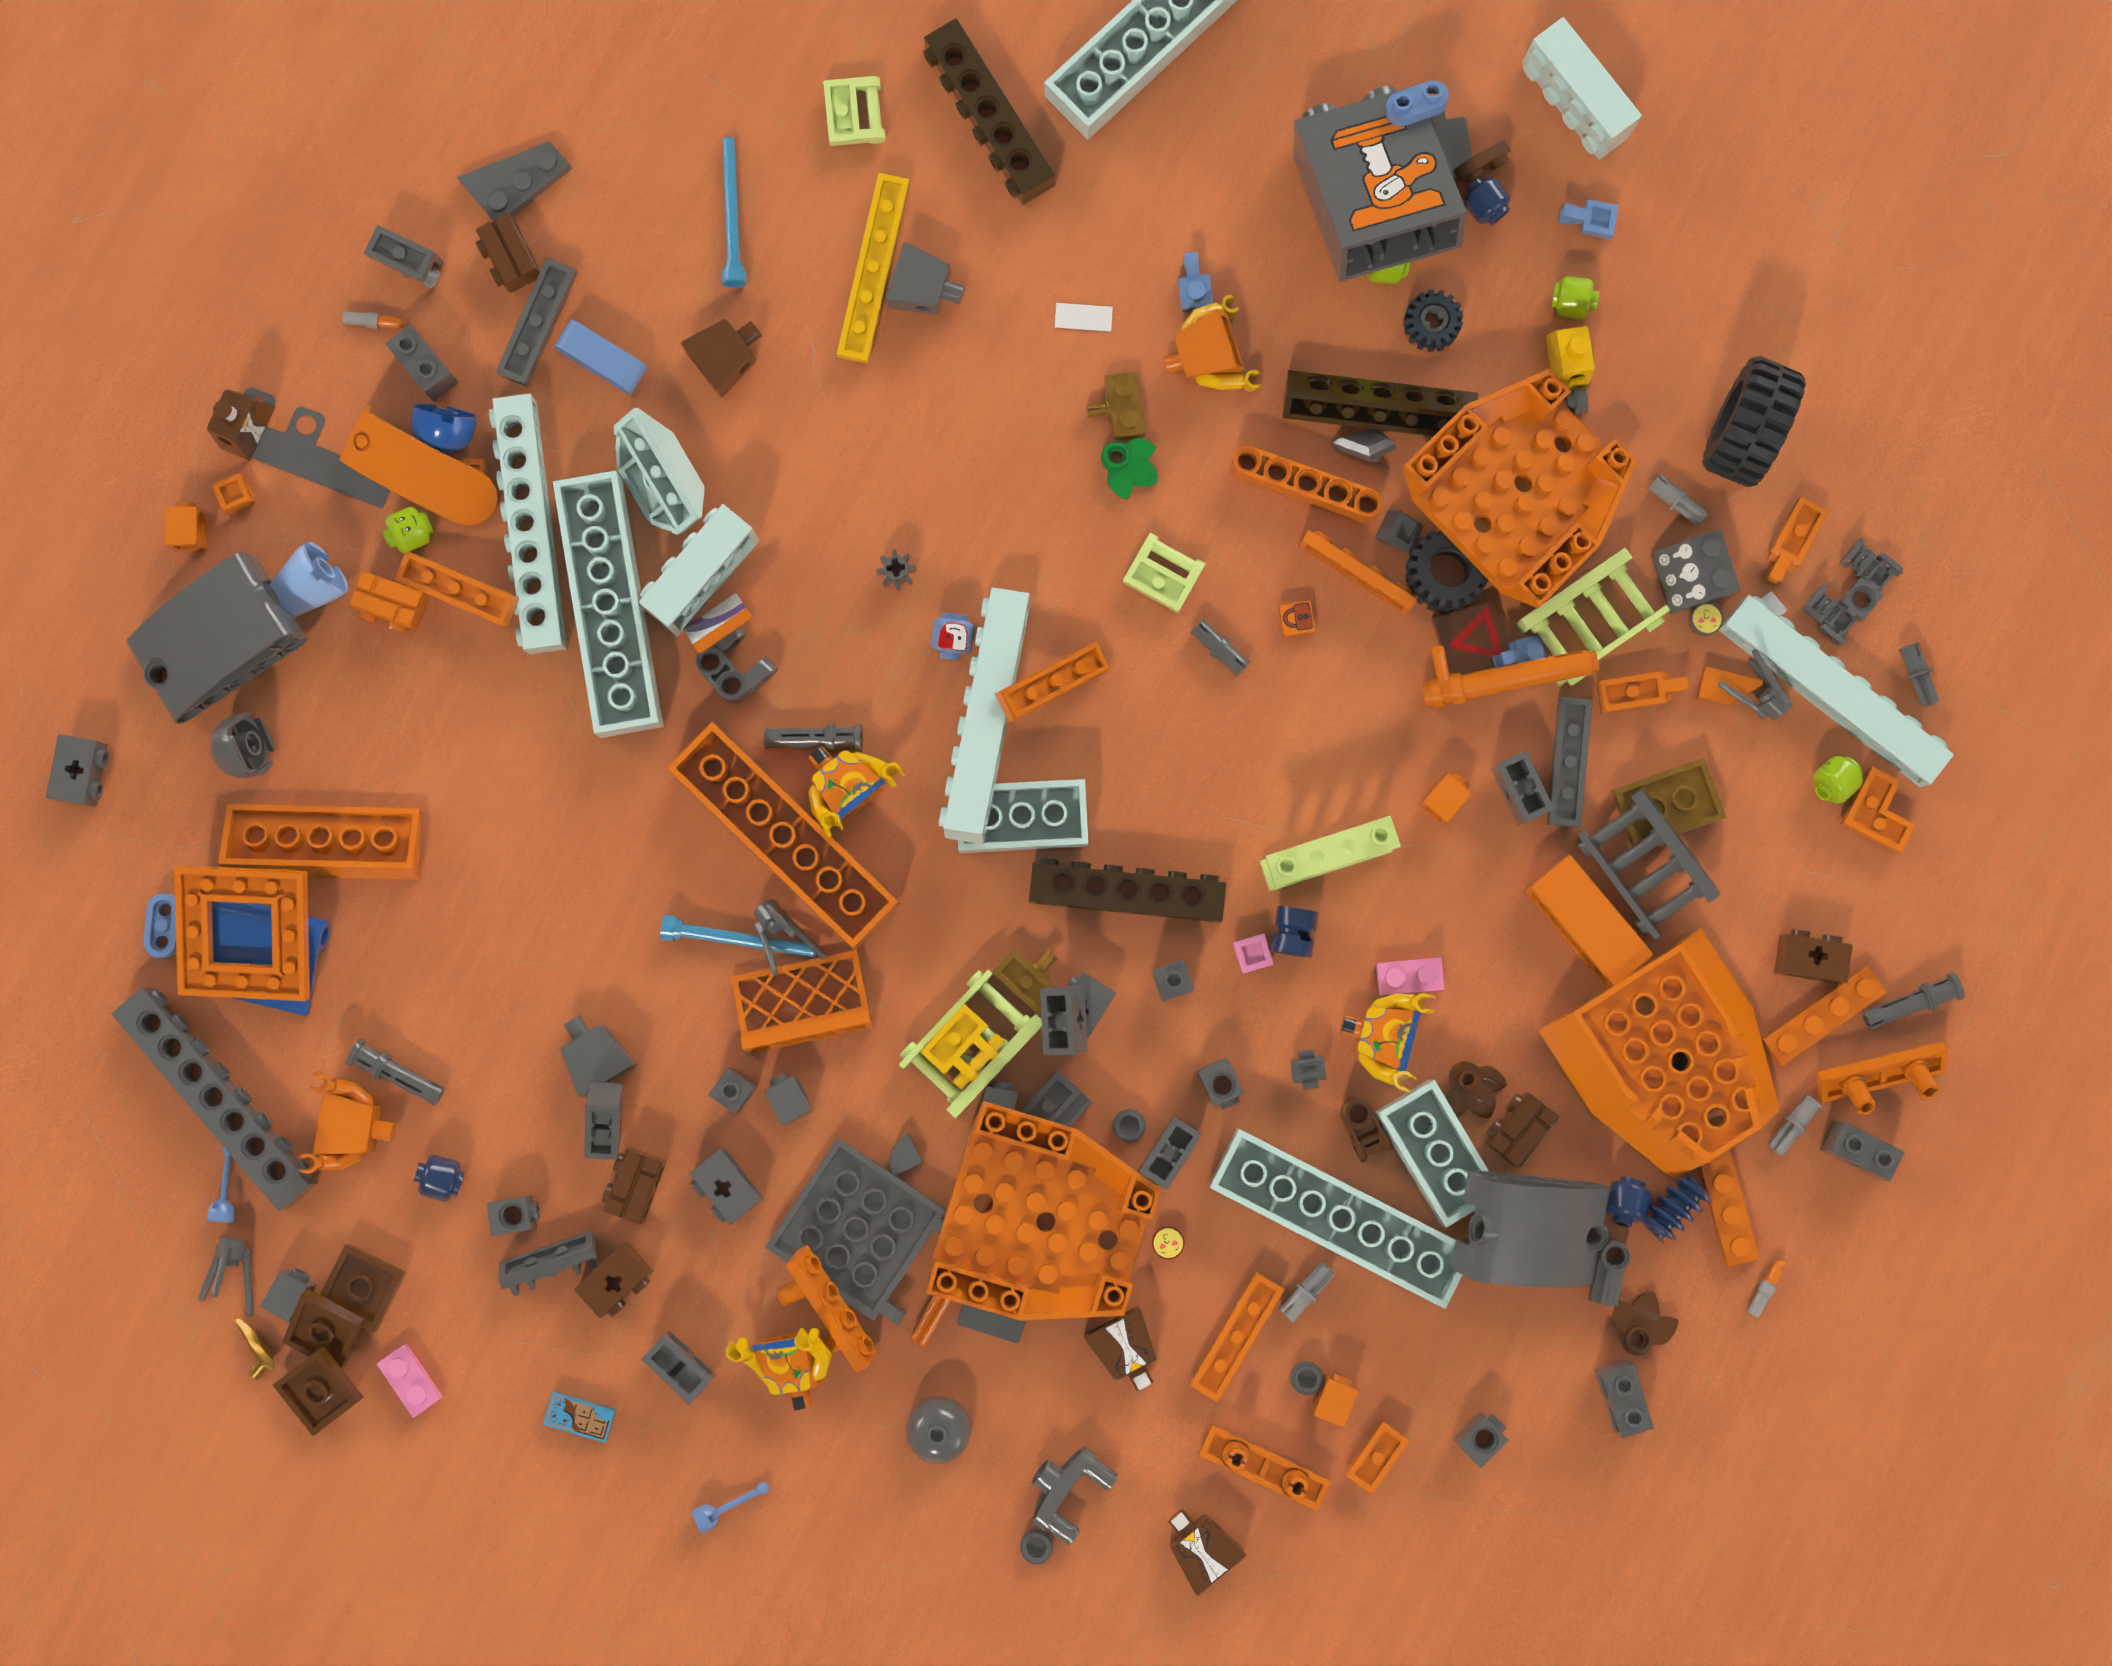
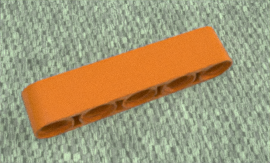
M1244 446L1238 449L1233 457L1231 469L1237 479L1360 523L1372 522L1382 509V496L1374 489L1261 449ZM1248 457L1253 460L1255 467L1251 470H1244L1239 466L1238 460ZM1271 468H1279L1284 472L1285 478L1279 481L1273 480L1269 476L1268 471ZM1303 478L1310 479L1314 483L1315 489L1304 491L1300 488L1298 481ZM1331 489L1341 490L1345 500L1341 502L1333 501L1329 497V491ZM1364 499L1370 500L1374 504L1375 510L1370 513L1362 511L1359 507V501Z

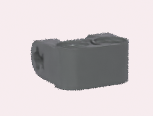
M741 626L704 652L697 653L695 659L696 666L704 678L725 701L732 704L740 703L753 694L778 671L775 664L768 657H765L741 675L725 655L747 635ZM708 657H718L720 663L716 669L710 671L704 669L703 664ZM730 680H738L741 682L740 690L731 695L725 693L724 687L726 683Z

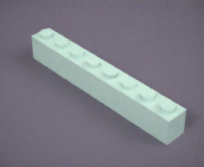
M992 587L990 598H984L981 617L986 618L984 628L978 627L975 646L980 648L978 657L972 656L969 675L974 676L972 687L966 686L963 705L968 706L966 717L960 716L957 735L962 737L960 747L954 746L951 765L956 767L954 777L948 776L945 796H950L948 807H942L939 818V826L943 827L944 835L947 839L984 845L1008 722L995 693L1016 682L1030 610V593Z
M1748 595L1739 601L1719 629L1721 633L1753 658L1752 650L1757 649L1772 673L1921 788L1933 783L1954 756L1947 749L1948 745L1945 741L1937 736L1927 734L1921 729L1923 726L1918 720L1909 715L1904 716L1896 709L1897 705L1891 699L1883 695L1879 696L1873 692L1868 681L1857 675L1854 677L1845 670L1846 666L1840 659L1823 653L1819 649L1820 645L1809 636L1803 637L1795 631V626L1790 620L1783 616L1777 617L1768 610L1769 605L1757 596L1752 597Z

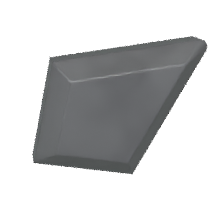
M1376 429L1344 436L1332 441L1333 449L1374 463L1379 462L1381 456L1396 449V443Z

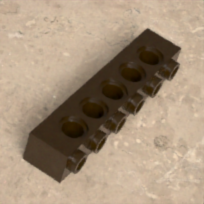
M957 18L924 37L925 50H923L925 59L931 68L934 66L938 68L941 73L939 80L948 94L953 92L958 100L955 105L964 120L970 119L974 126L972 133L980 146L985 144L991 154L988 155V158L995 171H1002L1007 180L1004 183L1013 198L1018 196L1024 205L1054 187L1055 174ZM951 57H959L962 59V62L953 66L949 65L947 60ZM967 83H975L979 86L973 92L963 89ZM984 109H991L995 112L990 118H984L979 115ZM1000 135H1008L1012 140L1007 144H999L995 139ZM1016 161H1024L1028 164V167L1018 171L1012 167V164Z
M1288 370L1282 418L1434 436L1466 404L1478 400V393Z
M1040 858L1039 863L1032 864L1029 903L1221 923L1223 921L1226 882H1219V876L1200 874V880L1187 879V873L1168 871L1167 877L1157 876L1154 869L1136 868V873L1123 872V866L1104 865L1103 870L1091 869V863L1072 861L1071 867L1059 866V860ZM1057 876H1069L1073 882L1072 888L1067 892L1058 891L1054 887V880ZM1099 878L1103 881L1105 889L1100 895H1091L1087 891L1086 883L1089 879ZM1124 881H1130L1136 886V895L1130 899L1123 898L1118 892V886ZM1156 884L1164 885L1168 889V898L1163 902H1157L1151 897L1150 890ZM1192 887L1199 891L1200 901L1198 904L1189 905L1183 900V891L1186 888Z

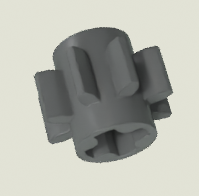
M893 550L892 556L888 559L884 556L880 557L884 568H879L876 572L879 576L886 575L883 581L885 588L891 583L896 586L897 591H900L901 584L905 582L910 585L913 584L909 573L916 572L917 568L914 565H907L910 560V554L907 553L902 558L898 556L896 550ZM895 564H899L900 568L903 569L898 577H894L893 573L890 572L894 569Z
M1314 1049L1298 1051L1299 1059L1290 1060L1293 1083H1302L1303 1090L1318 1088V1081L1326 1080L1323 1055L1315 1056Z

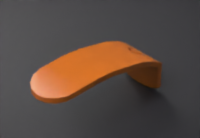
M365 405L339 458L341 462L398 495L455 523L466 526L476 525L487 520L492 515L497 505L498 494L497 488L490 477L482 471L429 446L370 412L372 406Z

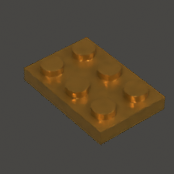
M1705 758L1611 790L1619 814L1622 815L1631 808L1630 804L1634 802L1631 798L1632 794L1643 787L1678 835L1727 818ZM1639 818L1625 828L1632 847L1651 834L1650 830L1654 827L1647 818L1643 820Z

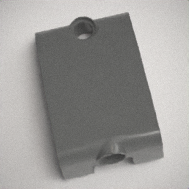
M240 552L226 558L167 601L142 623L126 641L143 669L145 682L156 690L176 724L194 718L307 642V637L294 616L284 611L279 605V598L269 585L272 580L257 557ZM164 669H167V679L162 683L160 675Z
M1468 1170L1463 1200L1474 1205L1476 1211L1469 1224L1470 1239L1456 1238L1451 1269L1474 1281L1489 1284L1532 1287L1593 1285L1599 1250L1604 1248L1609 1238L1604 1221L1610 1187L1584 1181Z

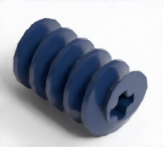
M1686 1173L1687 1180L1682 1177H1677L1674 1180L1678 1189L1672 1186H1668L1665 1189L1669 1198L1662 1195L1656 1198L1660 1208L1655 1205H1649L1648 1211L1651 1217L1645 1215L1642 1222L1662 1243H1664V1237L1673 1241L1676 1239L1672 1231L1673 1228L1680 1231L1685 1230L1681 1222L1683 1218L1690 1222L1694 1221L1690 1212L1691 1209L1700 1213L1703 1212L1699 1203L1700 1200L1708 1203L1712 1202L1705 1189Z

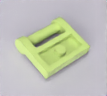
M867 76L823 81L830 146L858 143L879 144L886 141L885 129H882L878 94V91L881 89V82L879 77ZM856 91L866 92L869 129H860Z
M1150 533L1124 577L1123 583L1179 613L1206 563L1199 559L1197 561L1192 560L1158 541L1159 537ZM1151 551L1190 572L1185 579L1149 559L1148 556Z

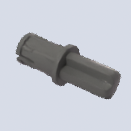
M1917 642L1899 649L1909 675L1906 678L1907 680H1912L1921 705L1928 707L1939 702L1929 675L1933 670L1932 668L1929 669L1925 662L1920 643Z

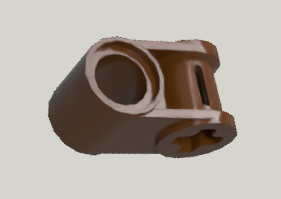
M1354 1097L1346 1100L1341 1106L1340 1114L1350 1135L1349 1138L1361 1163L1365 1162L1368 1156L1383 1149L1386 1151L1391 1150L1390 1142L1381 1124L1378 1122L1371 1105L1360 1098ZM1360 1104L1365 1111L1364 1117L1360 1121L1353 1122L1349 1117V1111L1354 1105Z

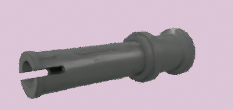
M829 723L825 728H765L764 745L766 749L819 748L823 746L829 752H835L836 749H855L856 752H862L863 729L861 723H856L854 727H836L834 723Z
M1950 972L1944 979L1931 984L1928 982L1922 983L1917 991L1877 1007L1864 1010L1862 1015L1866 1026L1872 1031L1920 1010L1928 1009L1934 1011L1939 1008L1940 1004L1953 999L1962 1000L1965 998V993L1957 975L1954 972Z
M359 1039L353 1046L346 1060L347 1065L360 1067L371 1073L370 1077L373 1079H381L382 1077L434 1106L441 1099L445 1087L394 1062L392 1056L386 1051L383 1053L378 1052L365 1045L366 1041L363 1039Z

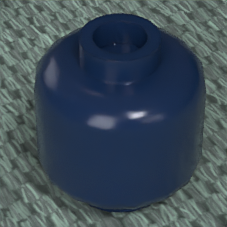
M1478 177L1466 187L1465 190L1468 194L1464 199V206L1479 224L1489 223L1493 225L1510 211L1508 205L1510 204L1511 196L1495 177L1485 180Z
M432 1155L428 1158L426 1164L419 1162L413 1181L419 1183L418 1192L420 1195L447 1202L452 1196L457 1197L465 1172L460 1171L461 1166L459 1162L438 1155Z
M1621 1177L1620 1181L1611 1183L1606 1213L1613 1217L1612 1222L1614 1224L1631 1228L1632 1223H1642L1644 1221L1651 1201V1193L1645 1188L1646 1184L1630 1177Z

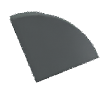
M909 1133L904 1135L895 1144L891 1153L890 1169L891 1173L895 1176L923 1163Z

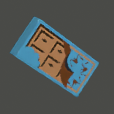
M554 1391L549 1401L543 1425L606 1443L617 1409Z

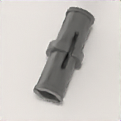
M1205 618L1190 632L1211 651L1209 655L1213 659L1217 657L1236 677L1250 663L1230 644L1231 640L1227 636L1225 638L1222 637Z

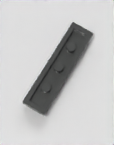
M546 257L496 370L499 376L528 387L578 272L576 269Z
M1570 697L1558 698L1549 799L1554 810L1548 812L1547 825L1581 827L1592 700Z

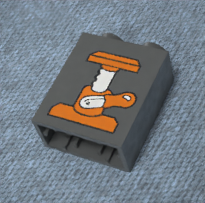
M1392 86L1374 89L1362 101L1339 108L1328 103L1314 106L1306 111L1302 118L1294 120L1293 157L1339 282L1462 247L1467 211L1430 118L1407 126L1392 124L1386 117L1387 100L1392 94L1401 91H1397ZM1404 103L1399 104V106H1401V107L1407 106V105L1404 104Z

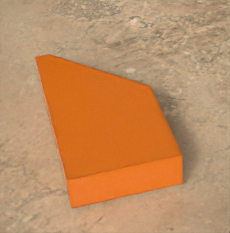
M1705 666L1702 670L1696 699L1728 706L1737 701V699L1718 687L1720 681L1745 696L1762 686L1763 680Z

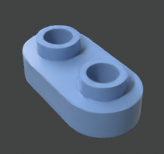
M1432 80L1396 92L1387 100L1386 117L1396 126H1407L1438 115L1448 105L1449 91L1443 83ZM1404 103V104H1406L1407 106L1401 107V106H1399V104Z
M160 893L153 896L146 908L143 944L146 952L156 958H168L176 953L175 896L171 894ZM169 904L171 912L165 916L163 914V907ZM165 936L168 939V945L162 948L160 940Z

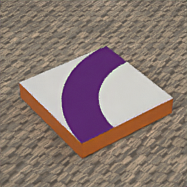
M735 593L686 626L684 631L697 652L702 653L752 619V615Z

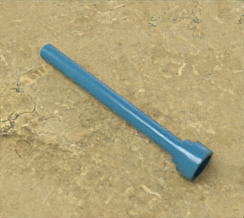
M724 137L722 145L727 263L721 271V282L724 287L740 288L747 285V271L743 269L739 255L735 139L733 137Z
M667 914L663 916L660 940L674 942V939L688 937L764 949L759 935L684 924L683 920H678V916ZM768 937L772 951L814 957L816 954L803 942Z

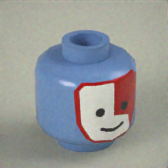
M942 612V617H938L933 621L930 645L934 650L941 651L940 658L959 660L960 654H967L971 651L974 625L972 622L967 621L968 616Z

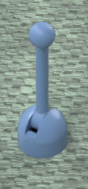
M223 1147L225 1161L220 1199L210 1205L207 1221L234 1223V1206L227 1200L232 1156Z
M760 1482L756 1489L717 1509L705 1504L691 1510L698 1529L702 1534L712 1530L719 1521V1514L757 1495H766L769 1492V1486L765 1482Z

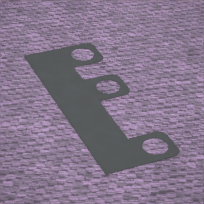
M248 388L244 392V394L249 396H261L265 399L266 403L273 406L275 404V398L261 390ZM299 407L294 411L285 433L266 426L252 456L253 459L383 508L390 492L389 489L339 460L341 455L315 446L325 424V418L322 414ZM310 415L315 419L316 429L312 434L302 435L297 431L296 422L301 416Z

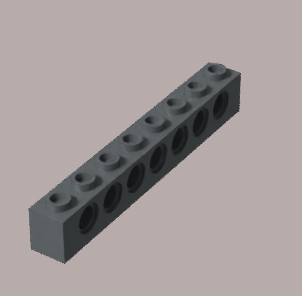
M140 988L111 1013L274 1207L278 1211L289 1209L318 1184L312 1177L315 1173L306 1174L298 1172V1169L306 1170L309 1168V1165L303 1160L298 1161L292 1153L294 1148L285 1137H278L270 1128L273 1126V1123L268 1116L261 1111L257 1112L250 1104L252 1098L243 1088H236L229 1079L231 1073L220 1062L215 1063L208 1055L211 1051L206 1043L200 1038L195 1039L187 1030L190 1028L188 1022L180 1014H174L167 1006L169 1001L166 996L158 989ZM154 1015H157L160 1019V1027L154 1032L150 1027V1020ZM175 1039L181 1044V1051L177 1056H174L170 1049ZM196 1063L202 1069V1075L197 1081L191 1075L192 1067ZM216 1088L220 1089L223 1094L222 1102L219 1105H216L212 1100V1093ZM237 1112L244 1119V1124L240 1130L236 1129L233 1125V1117ZM257 1137H260L265 1144L264 1151L261 1154L256 1153L253 1148V1143ZM277 1162L283 1163L286 1169L285 1176L282 1179H279L274 1173V1167Z

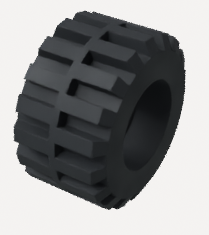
M1434 530L1428 533L1425 538H1422L1412 550L1406 562L1405 568L1407 573L1405 574V580L1410 583L1409 588L1417 595L1416 601L1420 605L1422 602L1428 605L1426 609L1431 611L1435 608L1440 609V613H1447L1449 610H1453V612L1461 610L1464 606L1470 605L1481 594L1483 588L1488 583V579L1441 530L1439 532ZM1448 554L1457 558L1464 568V581L1456 587H1447L1438 583L1430 571V562L1434 556Z

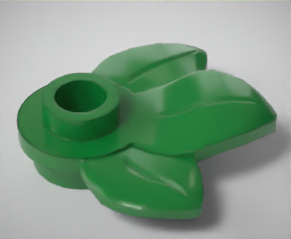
M1134 438L1127 443L1120 441L1110 442L1103 448L1101 462L1108 471L1107 484L1120 498L1127 500L1132 493L1133 485L1136 487H1149L1158 482L1156 469L1148 460L1156 450V446L1152 442L1143 438ZM1119 453L1123 459L1119 463H1114L1110 458L1111 455Z

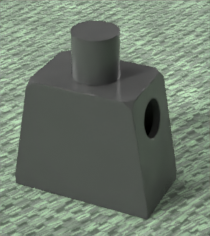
M904 242L886 295L887 307L891 309L938 314L943 300L960 305L965 286L949 281L951 268L948 263Z
M581 1015L564 1024L573 1041L563 1046L560 1050L580 1098L587 1096L590 1082L609 1083L638 1065L636 1060L605 1025H597L589 1030Z

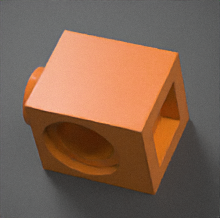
M176 502L175 507H164V545L174 551L207 550V513L198 508L193 502Z
M1446 773L1419 805L1438 822L1445 825L1473 793L1467 789L1470 786L1469 783L1460 775L1455 773L1452 776Z
M1336 1372L1333 1377L1324 1375L1322 1386L1311 1409L1312 1414L1345 1428L1359 1392L1352 1385L1353 1379Z

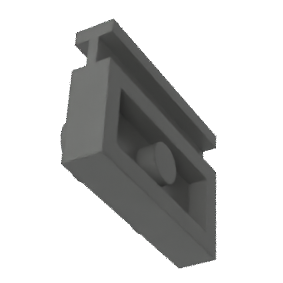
M1056 1070L1020 1112L1071 1127L1092 1101Z

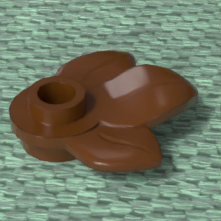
M1462 1061L1454 1065L1450 1071L1449 1082L1451 1088L1446 1095V1100L1456 1117L1461 1116L1468 1109L1478 1117L1490 1118L1496 1107V1099L1493 1093L1506 1087L1507 1082L1504 1076L1491 1066L1477 1067L1471 1062ZM1466 1073H1470V1080L1467 1083H1463L1462 1077Z
M1654 1292L1640 1295L1633 1302L1632 1306L1619 1300L1618 1306L1614 1307L1612 1313L1614 1325L1621 1332L1620 1342L1623 1349L1636 1356L1646 1354L1653 1345L1666 1344L1672 1338L1678 1326V1319L1660 1316L1659 1303ZM1638 1332L1641 1335V1341L1638 1344H1633L1631 1336Z

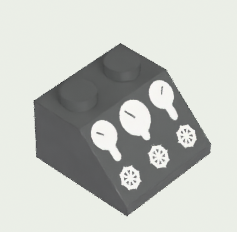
M1721 529L1689 538L1651 554L1666 604L1670 609V615L1697 607L1703 603H1711L1731 597L1740 591Z

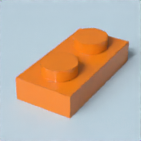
M1381 1420L1344 1473L1345 1476L1373 1495L1410 1440Z

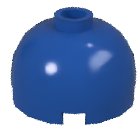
M414 404L411 414V430L414 437L449 455V452L460 451L470 443L476 429L477 417L474 413L447 406V409L437 408V405Z

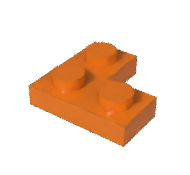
M1873 766L1868 768L1861 788L1857 790L1840 823L1897 854L1903 852L1916 824L1887 810L1901 781Z

